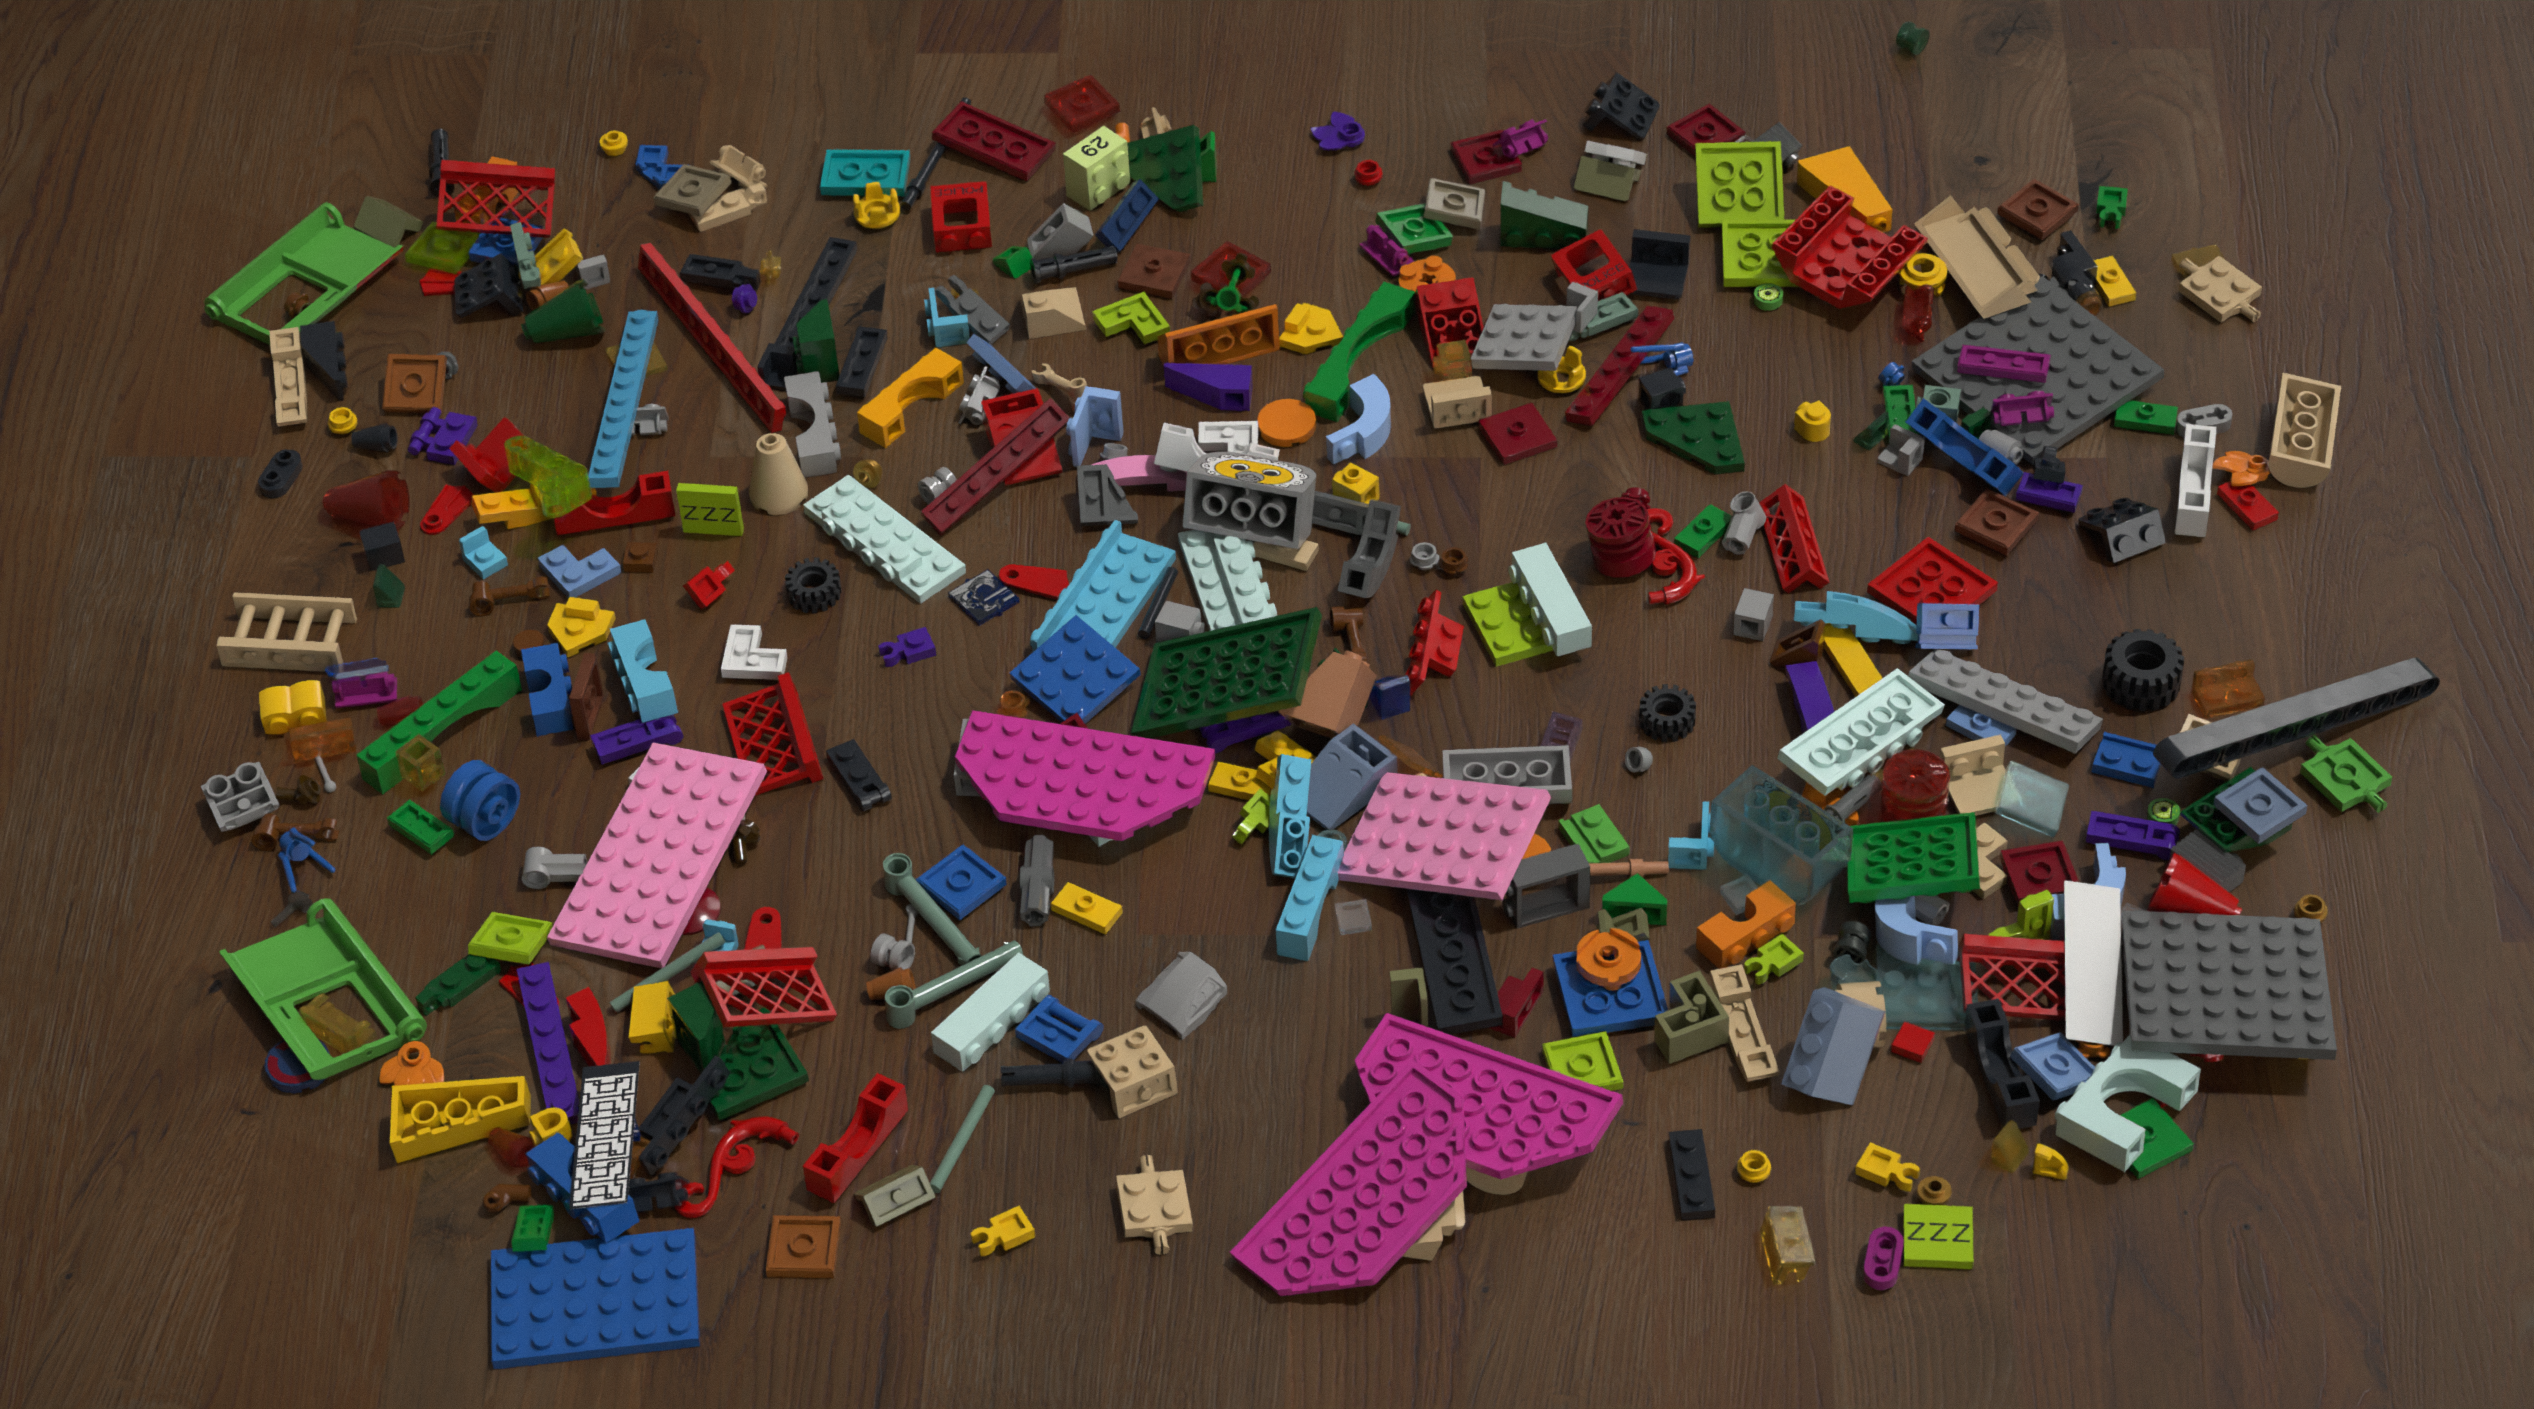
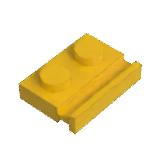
M565 228L535 255L536 266L540 269L541 285L559 282L583 260L576 241L572 239V233Z

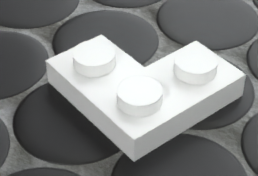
M1587 141L1585 152L1593 154V159L1608 162L1610 157L1613 158L1612 163L1635 168L1636 163L1644 165L1647 155L1636 150Z
M1258 421L1199 422L1198 445L1202 451H1228L1241 454L1250 443L1258 444Z
M730 625L721 666L722 678L778 680V676L785 672L787 651L786 649L759 648L762 637L761 626Z

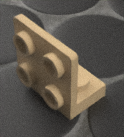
M1480 376L1423 385V392L1434 429L1479 422L1480 419L1492 416L1490 387H1483Z
M2001 735L1941 748L1938 774L1958 814L1975 812L1976 816L2019 806L2020 798L2003 766L2005 742Z
M1141 1026L1087 1050L1089 1058L1110 1088L1112 1108L1118 1119L1178 1094L1175 1067L1147 1026Z

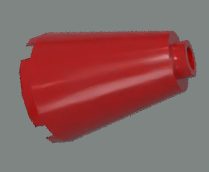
M2173 853L2152 895L2147 911L2240 915L2242 908L2237 906L2238 898L2184 857Z

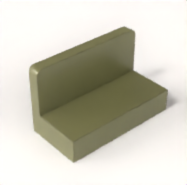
M1581 156L1574 189L1628 201L1633 181H1639L1641 170Z
M366 196L354 227L395 248L399 245L405 229L419 232L423 221L383 199Z
M1413 968L1390 971L1391 1014L1409 1021L1419 1020L1420 1025L1428 1027L1427 993L1423 969Z
M910 1165L853 1193L856 1200L863 1202L872 1225L876 1227L936 1197L923 1167Z

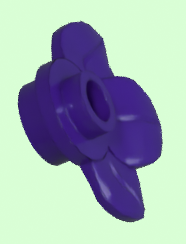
M1332 112L1331 125L1311 128L1313 137L1320 142L1319 148L1325 150H1338L1345 146L1354 147L1361 144L1365 139V132L1361 125L1355 122L1353 117L1340 112Z

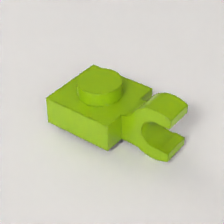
M1261 788L1239 812L1245 820L1237 827V831L1232 837L1241 845L1255 828L1262 833L1269 828L1270 796Z

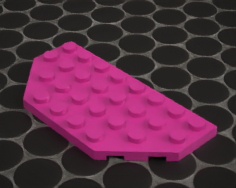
M972 710L955 759L956 765L971 779L972 786L982 799L987 800L991 805L993 813L999 821L1123 841L1134 836L1133 831L1146 825L1153 827L1171 818L1173 812L1185 806L1190 809L1200 804L1215 760V749Z
M1389 1013L1385 1014L1355 1059L1356 1069L1369 1103L1386 1088L1412 1059L1458 1092L1464 1101L1466 1167L1500 1180L1593 1152L1623 1104L1622 1095Z
M1412 1059L1230 1251L1232 1258L1279 1296L1375 1285L1467 1187L1464 1101L1462 1096Z

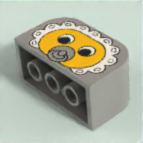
M1211 452L1204 454L1187 471L1183 527L1299 549L1311 534L1316 473L1310 468L1299 464L1234 452Z

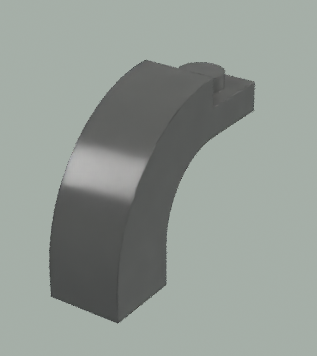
M1374 499L1369 501L1364 529L1357 551L1352 559L1343 563L1338 586L1339 592L1369 598L1377 592L1388 571L1398 539L1396 529L1401 506Z

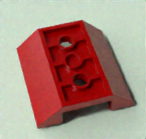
M1830 185L1773 242L1772 249L1791 283L1841 309L1870 302L1927 243L1928 237L1905 225L1892 237L1851 216L1850 213L1855 198Z

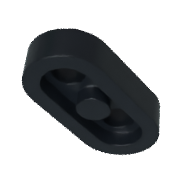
M285 449L277 452L272 457L258 479L260 492L264 497L279 498L289 491L303 469L301 456L297 451Z

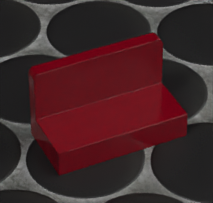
M1531 968L1524 980L1512 976L1506 978L1497 992L1503 1015V1025L1489 1027L1490 1029L1516 1038L1544 993L1543 971Z

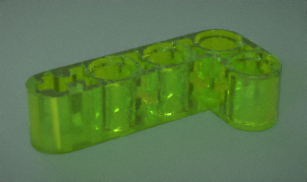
M515 436L505 441L504 446L509 471L538 487L544 516L549 518L563 516L591 499L592 492L588 471L585 466L526 436Z

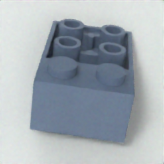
M1353 723L1331 739L1312 762L1307 815L1327 831H1332L1369 803L1380 779L1387 772L1398 773L1397 756Z

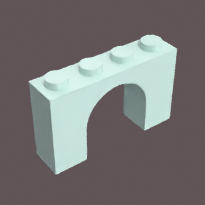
M2129 1035L2123 1043L2118 1042L2114 1046L2110 1057L2104 1063L2099 1062L2092 1076L2086 1082H2081L2077 1086L2072 1098L2068 1102L2060 1104L2055 1113V1119L2057 1120L2056 1135L2125 1172L2143 1152L2145 1129L2110 1110L2104 1103V1100L2119 1092L2137 1091L2148 1094L2180 1111L2198 1091L2200 1068L2169 1052L2132 1051Z

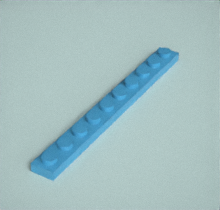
M637 310L628 312L588 474L589 488L619 487L659 321L657 311Z

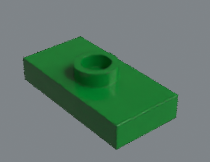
M1913 385L1883 386L1882 392L1888 442L1890 440V429L1893 425H1898L1918 434L1906 423V420L1916 409Z
M2128 401L2117 409L2114 427L2174 435L2178 407Z
M1709 504L1674 538V544L1692 556L1699 558L1727 531L1732 515Z
M410 799L387 817L389 826L431 855L454 837L451 827Z
M531 1205L519 1208L512 1237L513 1252L547 1250L554 1220L553 1205Z

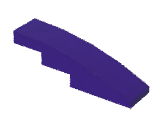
M1816 661L1786 665V677L1793 691L1794 705L1801 720V732L1803 734L1834 713V709Z

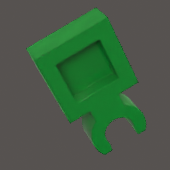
M2099 186L2096 213L2100 214V227H2104L2105 221L2111 220L2115 222V229L2120 228L2121 217L2125 216L2128 188Z

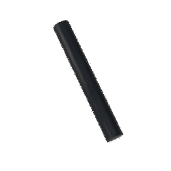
M1175 567L1167 568L1140 626L1138 635L1143 639L1149 638L1155 625V620L1178 575V570Z

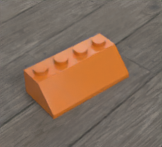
M1274 304L1158 335L1159 358L1163 366L1164 363L1230 364L1279 351L1278 308Z

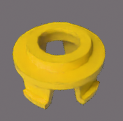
M871 182L865 185L864 198L859 200L858 194L853 196L855 220L864 227H886L894 223L900 215V205L896 190L891 189L890 196L885 195L879 182Z
M1915 254L1899 271V284L1904 285L1906 283L1907 297L1916 301H1921L1925 289L1934 288V294L1939 297L1945 289L1944 281L1947 277V266L1940 258L1934 255ZM1920 264L1922 272L1916 271L1913 267Z
M1569 346L1566 356H1562L1556 371L1538 370V381L1541 386L1555 393H1569L1580 388L1586 380V370L1581 362L1582 352L1573 346ZM1557 374H1568V381L1558 382Z

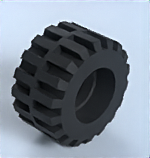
M2133 629L2132 633L2125 631L2121 633V637L2115 636L2111 644H2108L2104 659L2102 684L2103 688L2107 689L2106 694L2109 698L2115 697L2114 702L2118 705L2125 704L2126 708L2131 710L2138 708L2139 711H2146V709L2151 708L2154 711L2158 710L2160 705L2166 707L2170 704V700H2175L2178 692H2180L2184 666V656H2182L2183 651L2181 647L2176 646V641L2172 638L2167 639L2166 634L2161 632L2157 634L2154 633V630L2147 629V631Z

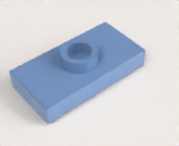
M1961 705L1946 719L1947 727L1974 741L2001 735L2005 746L2014 738L2017 730L2014 727Z

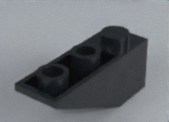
M335 321L300 326L301 346L306 366L339 401H343V388H348L346 372L342 371V369L346 368L344 351H340V349H345L343 332H337Z

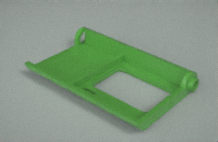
M325 898L315 902L307 911V923L233 953H227L225 949L219 951L232 972L314 1080L325 1079L398 1049L408 1042L418 1041L426 1031V1020L331 899ZM323 909L324 916L315 918L317 912ZM349 985L355 990L387 1032L388 1036L364 1044L362 1047L334 1058L330 1056L294 1006L341 986Z

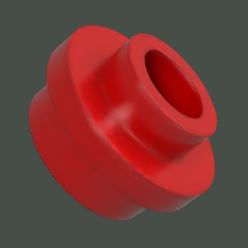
M1373 160L1361 161L1354 172L1355 180L1366 186L1376 184L1382 179V169Z

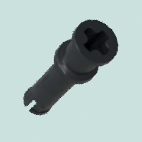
M436 129L431 133L432 164L429 167V176L432 180L429 187L430 192L436 197H439L441 160H449L448 133L443 129ZM446 183V192L450 196L455 190V184Z
M1112 245L1066 256L1055 253L1050 258L1040 260L1031 258L1029 264L1032 279L1037 284L1042 279L1052 277L1061 279L1069 272L1116 264L1118 257L1115 246Z
M1067 1058V1060L1063 1061V1064L1001 1066L1002 1087L1064 1083L1068 1088H1073L1075 1084L1095 1083L1096 1086H1101L1102 1084L1101 1074L1091 1060L1073 1061L1072 1058Z

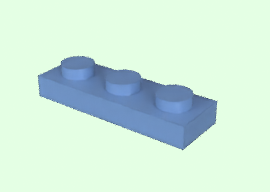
M975 334L966 342L975 350L972 355L984 365L988 363L991 366L989 369L990 373L999 380L1003 381L1005 379L1008 382L1005 387L1013 394L1036 389L988 342Z

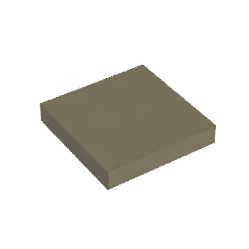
M683 164L653 197L656 206L702 216L731 184V179L727 174Z
M1430 178L1424 218L1479 229L1485 190Z

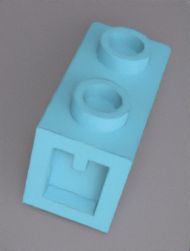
M928 288L930 299L924 300L926 317L932 316V319H927L928 335L935 336L936 347L967 344L966 342L970 339L967 314L938 318L934 288Z
M1703 802L1701 839L1669 837V868L1707 869V857H1713L1714 838H1708V832L1714 833L1715 814L1709 813V802Z

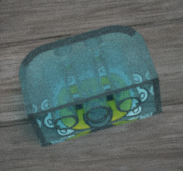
M1753 765L1711 801L1710 836L1720 856L1732 867L1760 885L1771 880L1794 900L1798 906L1807 904L1848 866L1847 862L1851 860L1852 827Z

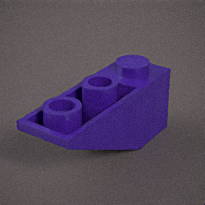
M1164 363L1165 387L1220 410L1250 411L1253 389L1252 365Z

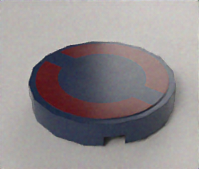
M284 1040L278 1042L269 1051L265 1059V1071L270 1083L282 1092L301 1093V1089L310 1087L311 1090L318 1087L325 1080H314L311 1078ZM320 1041L324 1048L327 1050V1052L330 1054L324 1042Z

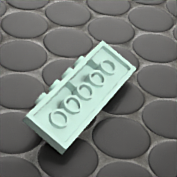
M847 475L803 504L804 513L822 526L828 535L836 537L847 550L854 551L862 558L866 565L873 566L881 573L884 579L892 581L920 604L966 573V567L963 562L850 475Z
M1199 530L1178 533L1179 544L1209 631L1277 616L1275 604H1268L1267 600H1270L1267 582L1260 583L1259 580L1263 578L1260 562H1253L1252 558H1255L1252 540L1246 541L1242 538Z
M1897 668L1780 749L1777 759L1824 796L1835 788L1843 790L1848 785L1854 788L1863 780L1865 773L1870 772L1872 775L1877 773L1885 759L1895 760L1901 754L1906 744L1910 747L1915 746L1923 735L1922 727L1940 715L1945 704Z

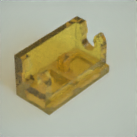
M323 993L315 997L307 1006L304 1005L300 1008L303 1020L315 1036L343 1054L362 1047L377 1037L376 1031L368 1028L371 1024L370 1022L354 1020L335 1008L331 1002H327L319 1009L320 1005L328 999V996Z
M1769 1206L1760 1232L1773 1284H1783L1787 1279V1275L1791 1272H1797V1281L1801 1282L1807 1276L1810 1266L1816 1262L1802 1206Z

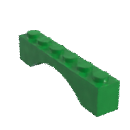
M1383 282L1379 289L1371 294L1369 303L1358 312L1356 321L1345 330L1343 339L1338 346L1335 345L1332 348L1330 357L1325 364L1322 363L1319 366L1312 382H1308L1304 388L1303 398L1305 403L1312 408L1315 415L1335 422L1339 421L1350 405V382L1348 377L1353 364L1364 350L1388 335L1403 331L1415 314V291Z
M496 650L356 755L362 780L382 795L407 777L413 764L424 749L450 724L476 710L500 707L519 693L522 687L517 665Z

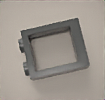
M1579 843L1521 860L1505 893L1506 898L1502 899L1505 915L1507 918L1512 917L1517 929L1590 908V865ZM1566 877L1565 884L1522 896L1523 888Z

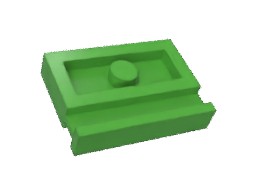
M1599 804L1571 815V819L1566 821L1563 819L1559 820L1558 829L1570 846L1579 843L1588 863H1611L1629 855V845Z

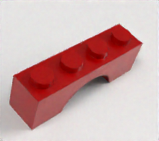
M668 471L638 475L637 481L632 488L623 494L613 497L591 495L583 490L580 485L549 489L557 535L676 516Z
M879 1073L873 1077L859 1095L854 1117L843 1136L830 1146L821 1142L804 1163L803 1172L807 1191L832 1203L838 1200L907 1113L908 1103L905 1085Z

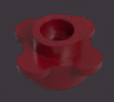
M1631 487L1621 494V497L1637 499L1646 506V509H1651V506L1648 505L1651 498L1646 490Z

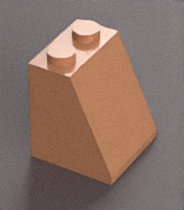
M1345 651L1344 655L1333 652L1308 677L1301 706L1279 710V713L1295 727L1333 739L1353 723L1358 726L1377 675L1369 668L1370 664L1362 661V656L1350 651Z

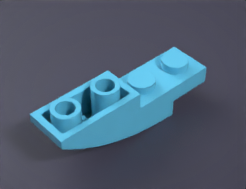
M1827 591L1826 603L1795 601L1794 621H1799L1804 626L1822 619L1825 623H1831V626L1835 628H1848L1850 625H1856L1855 637H1861V640L1866 642H1878L1881 638L1892 639V642L1897 644H1909L1911 640H1918L1916 625L1895 610L1873 600L1846 593Z
M1284 754L1277 758L1275 788L1271 790L1269 809V853L1272 875L1296 879L1306 853L1310 817H1306L1312 759Z

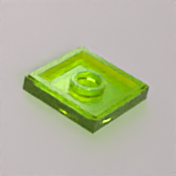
M432 222L405 253L406 262L456 274L469 259V251L481 233L437 230V222Z

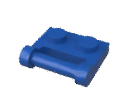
M1047 995L1015 1029L1016 1037L1061 1063L1067 1060V1058L1074 1060L1092 1040L1095 1041L1100 1037L1104 1025L1095 1019L1088 1020L1059 1004V999L1052 995ZM1054 1015L1060 1018L1061 1020L1071 1024L1072 1026L1080 1029L1081 1031L1078 1032L1073 1028L1065 1025L1064 1023L1054 1019L1051 1016Z

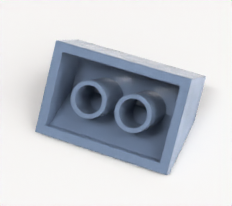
M1826 987L1813 990L1781 1084L1813 1097L1853 1105L1886 1011Z

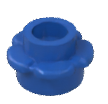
M1891 362L1882 370L1878 379L1883 383V386L1900 385L1905 378V375L1902 373L1904 366H1898L1895 362Z

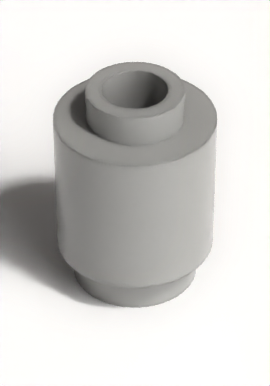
M1985 430L1979 437L1980 441L1998 451L2017 465L2023 456L2020 441L1997 430Z

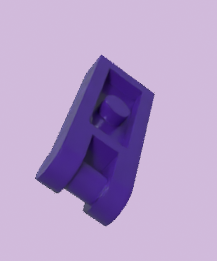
M1278 710L1200 727L1199 730L1202 736L1207 738L1208 748L1215 749V753H1219L1228 745L1291 726V723Z
M674 714L643 723L641 719L590 735L602 765L650 749L652 743L678 744L682 741L684 735L680 727L676 725L677 720Z
M2091 811L2086 843H2109V847L2157 854L2159 858L2169 860L2171 848L2173 845L2176 846L2175 843L2179 840L2180 829L2176 825Z

